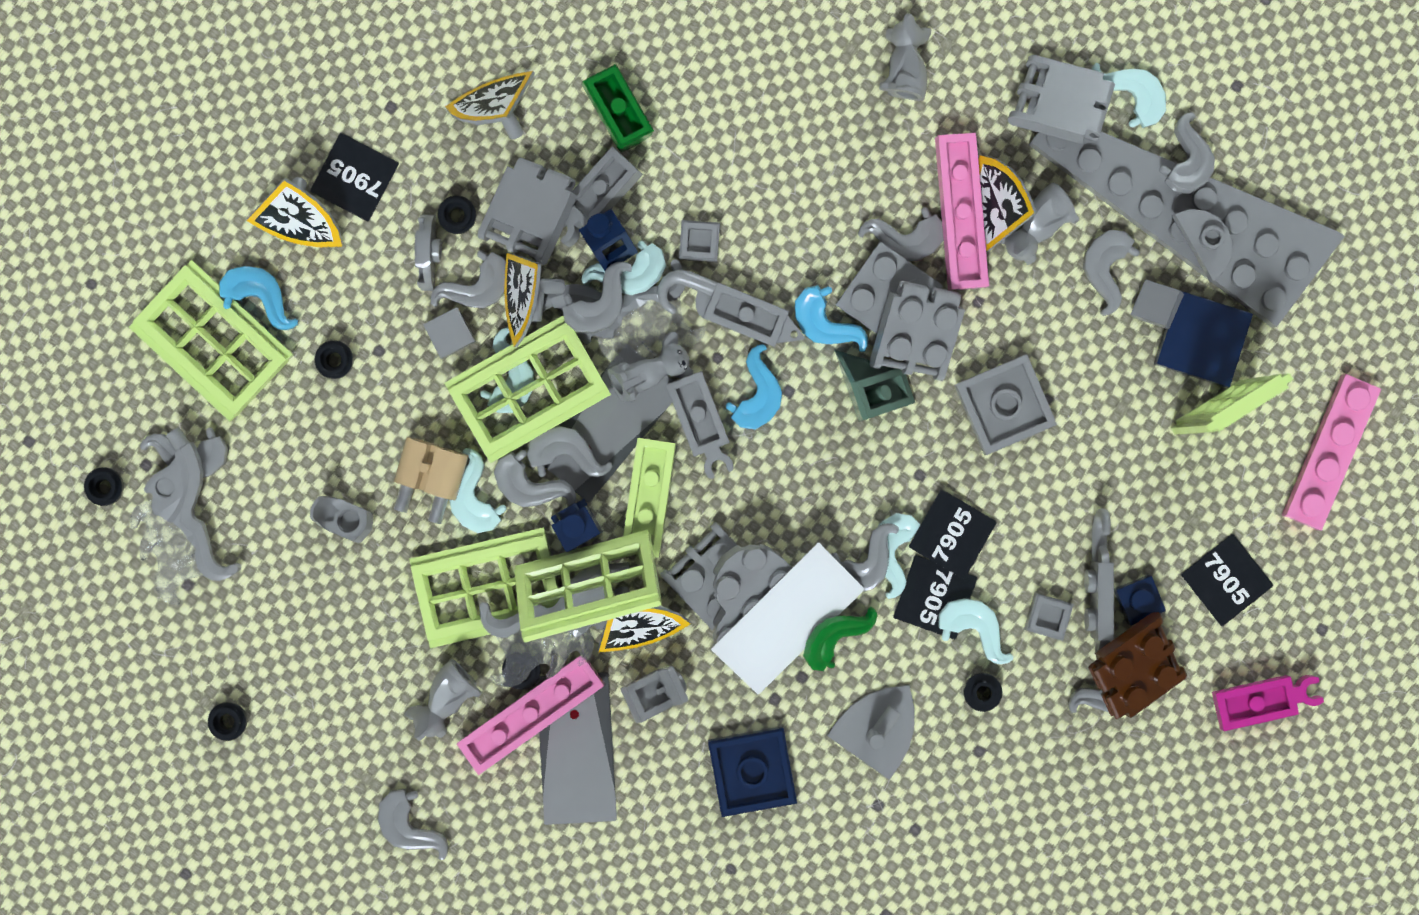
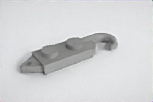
M680 269L671 271L662 278L658 285L657 296L659 303L664 310L671 314H675L677 308L668 300V291L671 286L681 284L698 291L696 295V310L702 318L772 347H775L777 343L805 339L788 316L789 311L691 271ZM792 331L797 332L798 335L796 338L791 337L790 334Z
M1105 508L1097 510L1094 515L1092 524V561H1090V569H1086L1084 575L1085 591L1090 593V608L1085 609L1084 624L1085 630L1090 631V637L1094 639L1096 652L1114 640V563L1110 562L1107 550V536L1111 532L1110 513Z

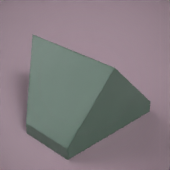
M835 350L858 422L915 403L907 376L902 373L901 369L881 366L880 369L871 368L870 360Z

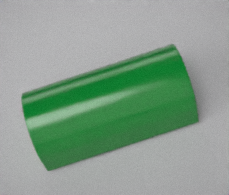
M616 64L582 81V87L619 152H624L637 146L653 134L654 130Z

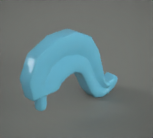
M250 266L230 269L219 281L220 297L224 298L223 307L225 309L231 308L232 300L240 301L245 297L255 296L262 300L267 318L273 327L279 330H290L298 325L296 318L290 320L285 317L281 289L276 278L264 269Z
M819 285L805 288L795 300V318L802 333L813 342L822 344L854 341L858 343L859 351L865 352L868 346V336L861 326L850 323H833L828 320L826 316L827 301L824 296L831 294L832 288L827 286L820 289Z
M764 344L752 348L746 359L748 370L757 386V393L749 400L742 401L738 407L731 402L726 404V409L733 413L731 418L740 428L756 430L771 421L781 405L782 390L779 383L760 357V354L767 350Z

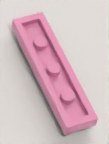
M976 133L938 135L935 137L948 290L989 287Z
M1347 374L1340 376L1282 516L1315 530L1322 531L1381 392L1380 388Z
M582 653L457 743V746L476 773L480 775L604 687L605 683Z

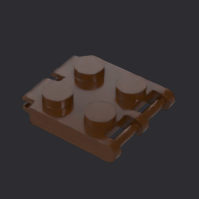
M1159 612L1147 615L1095 653L1097 660L1088 667L1097 688L1103 691L1101 696L1110 716H1114L1115 719H1119L1124 715L1129 718L1134 717L1187 677L1184 667L1178 665L1173 653L1175 651L1173 641L1167 639L1161 626L1163 618Z

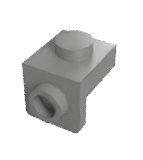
M673 666L657 669L620 688L636 723H642L673 706L681 705L688 701L685 693L687 689L686 683L682 675L675 671Z

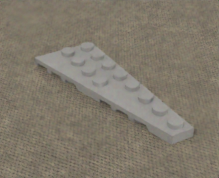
M1038 132L1029 143V146L1206 279L1208 278L1172 215L1188 209L1205 210L1217 216L1228 228L1233 248L1232 259L1226 271L1212 283L1272 328L1279 325L1345 237L1334 229L1213 178H1209L1203 187L1190 194L1175 192L1165 183L1167 176L1160 173L1159 168L1166 166L1172 170L1177 163L1104 132L1100 133L1098 140L1084 138L1082 144Z

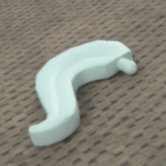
M1094 64L1091 70L1101 72L1100 64ZM1126 69L1107 74L1104 73L1103 80L1113 82L1115 84L1114 91H1128L1132 93L1135 99L1133 112L1136 118L1129 121L1130 127L1133 128L1141 124L1142 128L1159 122L1166 112V93L1157 77L1143 69Z
M643 241L638 242L637 245L641 251L636 255V260L631 266V272H622L620 277L622 293L634 295L646 292L660 280L666 268V262L662 249L653 243L647 246ZM600 263L593 264L584 271L581 278L584 286H589L592 280H598L603 283L605 271Z
M508 327L501 329L496 334L493 340L495 353L510 346L506 339L510 334ZM528 361L509 370V376L505 382L510 391L514 393L535 381L534 371ZM498 386L495 387L493 393L486 390L480 393L481 397L489 400L488 406L505 398ZM533 391L516 400L520 408L528 402ZM509 404L496 411L497 413H513Z
M465 448L463 453L467 454L470 460L465 468L457 499L449 500L451 511L462 526L476 533L492 531L502 521L500 515L506 511V506L500 505L494 510L491 504L483 503L477 499L475 488L483 474L485 463L479 452L474 449Z
M895 513L879 524L888 523L899 527L897 534L889 533L887 537L889 565L886 578L892 587L889 592L885 593L888 599L896 598L905 589L907 581L903 570L895 558V550L901 544L910 542L920 527V524L912 515Z
M966 598L948 602L940 611L938 627L943 629L942 640L948 641L951 631L959 633L969 628L976 629L979 632L982 648L988 660L996 664H1007L1013 660L1011 653L1002 654L999 624L996 615L983 602Z

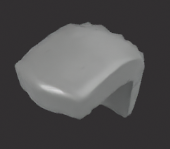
M319 496L312 504L310 510V518L318 526L356 543L362 542L372 530L373 514L335 497Z

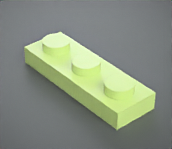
M637 438L623 536L648 530L654 557L660 558L676 443Z

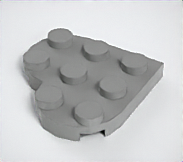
M766 545L734 546L721 556L714 567L713 595L722 608L713 621L715 626L713 646L793 568L777 552Z

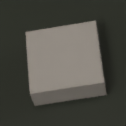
M682 220L679 260L717 262L720 223Z
M1145 279L1130 315L1135 319L1169 329L1184 294L1181 290Z
M458 307L423 324L441 359L476 342Z
M1034 593L1024 629L1063 641L1074 604Z

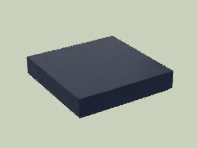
M1183 292L1184 296L1169 329L1165 328L1154 365L1228 388L1231 386L1253 314Z
M783 726L708 740L722 817L797 804Z

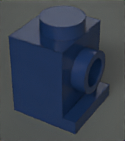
M612 209L604 214H594L589 218L587 225L579 229V232L604 271L611 264L624 262L638 253L628 233ZM621 239L623 245L604 256L602 251Z
M585 499L572 504L551 517L554 523L551 526L566 552L603 532Z

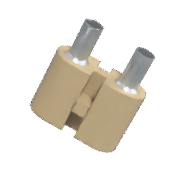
M406 437L394 482L401 485L394 510L407 513L413 490L420 489L425 493L435 496L428 521L441 524L448 500L457 499L469 456L427 441Z

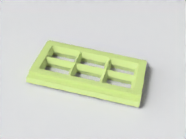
M191 260L133 320L129 328L231 422L288 363L294 354L236 300H232L230 309H225L223 307L224 298L220 297L219 284ZM187 286H190L210 305L197 321L174 301ZM168 306L191 327L178 342H175L154 322ZM216 312L240 333L226 349L203 328ZM197 333L220 354L206 370L183 349ZM245 340L249 341L269 360L255 376L232 355ZM226 360L249 381L235 397L212 376Z
M564 316L524 337L518 347H514L512 344L444 383L490 463L611 395L576 332L565 323ZM564 340L574 358L547 373L537 354ZM530 359L540 378L512 393L502 374ZM579 365L588 384L561 398L551 380ZM494 379L505 398L477 413L467 394ZM544 384L554 403L526 418L516 400ZM509 404L519 423L492 438L482 419Z
M1290 373L1239 380L1175 420L1177 424L1171 427L1174 435L1220 432L1288 389L1287 384L1293 381Z
M544 527L409 559L430 648L490 635L483 627L480 615H477L473 598L475 594L504 588L508 609L491 612L492 616L501 620L518 613V606H516L512 586L516 585L515 577L510 578L505 558L536 551L537 559L551 556ZM497 560L502 580L471 587L466 567ZM458 569L463 590L432 596L428 576ZM556 576L542 580L545 591L559 588ZM465 597L469 618L439 624L435 604ZM559 598L540 604L546 608H551L558 602Z
M648 530L515 566L514 569L519 623L524 643L662 605L653 547ZM639 554L640 566L610 574L608 562ZM600 564L602 576L574 584L570 583L569 572ZM561 575L563 587L532 595L531 583ZM642 576L644 588L613 596V583ZM603 586L605 599L573 607V594ZM564 597L565 610L535 617L533 605Z

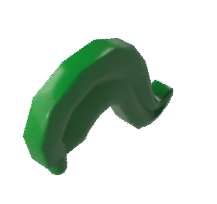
M869 607L866 615L863 617H831L815 627L806 641L803 654L811 669L824 671L826 667L834 668L835 662L831 660L834 657V648L838 640L843 637L862 635L870 631L876 623L877 611L873 607Z

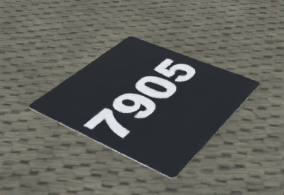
M340 133L310 192L368 222L399 163Z
M941 489L913 537L909 548L960 578L965 579L997 522Z
M1234 534L1228 536L1181 574L1220 626H1224L1273 587L1272 582Z
M916 555L893 618L942 635L943 629L938 627L940 611L950 601L964 598L971 599L978 578L968 574L965 579H962L935 562ZM951 631L949 638L955 640L958 633Z

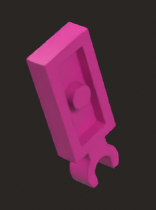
M1284 675L1213 691L1212 696L1220 730L1228 731L1299 715L1297 703L1302 702L1309 706L1322 704L1324 702L1323 697L1319 695L1308 697L1306 693L1307 687L1310 684L1320 682L1319 678L1305 675L1299 678L1296 684L1293 685L1291 677Z

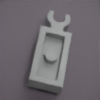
M613 146L572 191L577 198L564 225L568 229L567 233L560 240L568 247L573 246L578 241L580 236L579 229L587 225L591 216L598 213L604 214L612 209L643 175Z
M702 371L667 384V390L693 456L705 453L707 459L704 464V470L709 479L715 478L711 466L716 460L723 461L729 472L733 471L732 460L720 450V446L730 442Z

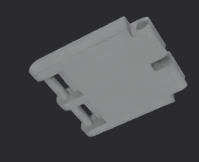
M1030 55L1026 63L1029 69L1024 83L1019 84L1017 90L1019 99L1015 111H1011L1009 114L1008 122L1016 127L1080 144L1083 143L1084 138L1098 140L1115 84L1111 81L1103 80L1104 73L1037 55ZM1036 71L1040 72L1036 85H1033L1032 82ZM1029 99L1030 103L1027 112L1024 113L1023 109L1026 100Z
M520 157L514 169L507 166L478 230V238L484 241L492 239L506 245V249L510 252L516 253L520 251L535 257V261L541 265L547 264L577 198L572 193L575 180L572 177L552 169L547 170L539 164ZM494 229L510 235V237L507 238L494 232ZM525 241L527 243L535 245L539 249H533L529 246L522 244V242Z
M900 281L897 293L889 292L870 357V367L880 369L881 366L901 369L903 374L923 373L933 375L934 380L943 381L965 312L959 306L961 294L933 287L929 295V288L925 285ZM884 356H886V357H891V358H893V359H895V360L886 359V358H884ZM916 362H917V363H922V364H927V365H929L930 367L922 366V365H917Z
M716 521L710 526L712 531L695 547L690 545L685 550L687 554L669 571L665 569L660 573L662 578L711 630L715 628L713 621L722 608L713 595V582L715 578L713 570L721 556L734 546H737L735 541ZM718 535L720 539L701 556L699 552ZM693 559L695 562L681 576L675 579L674 576Z

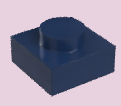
M1146 575L1114 589L1125 620L1130 626L1138 623L1153 612H1159L1160 614L1166 612L1151 575Z

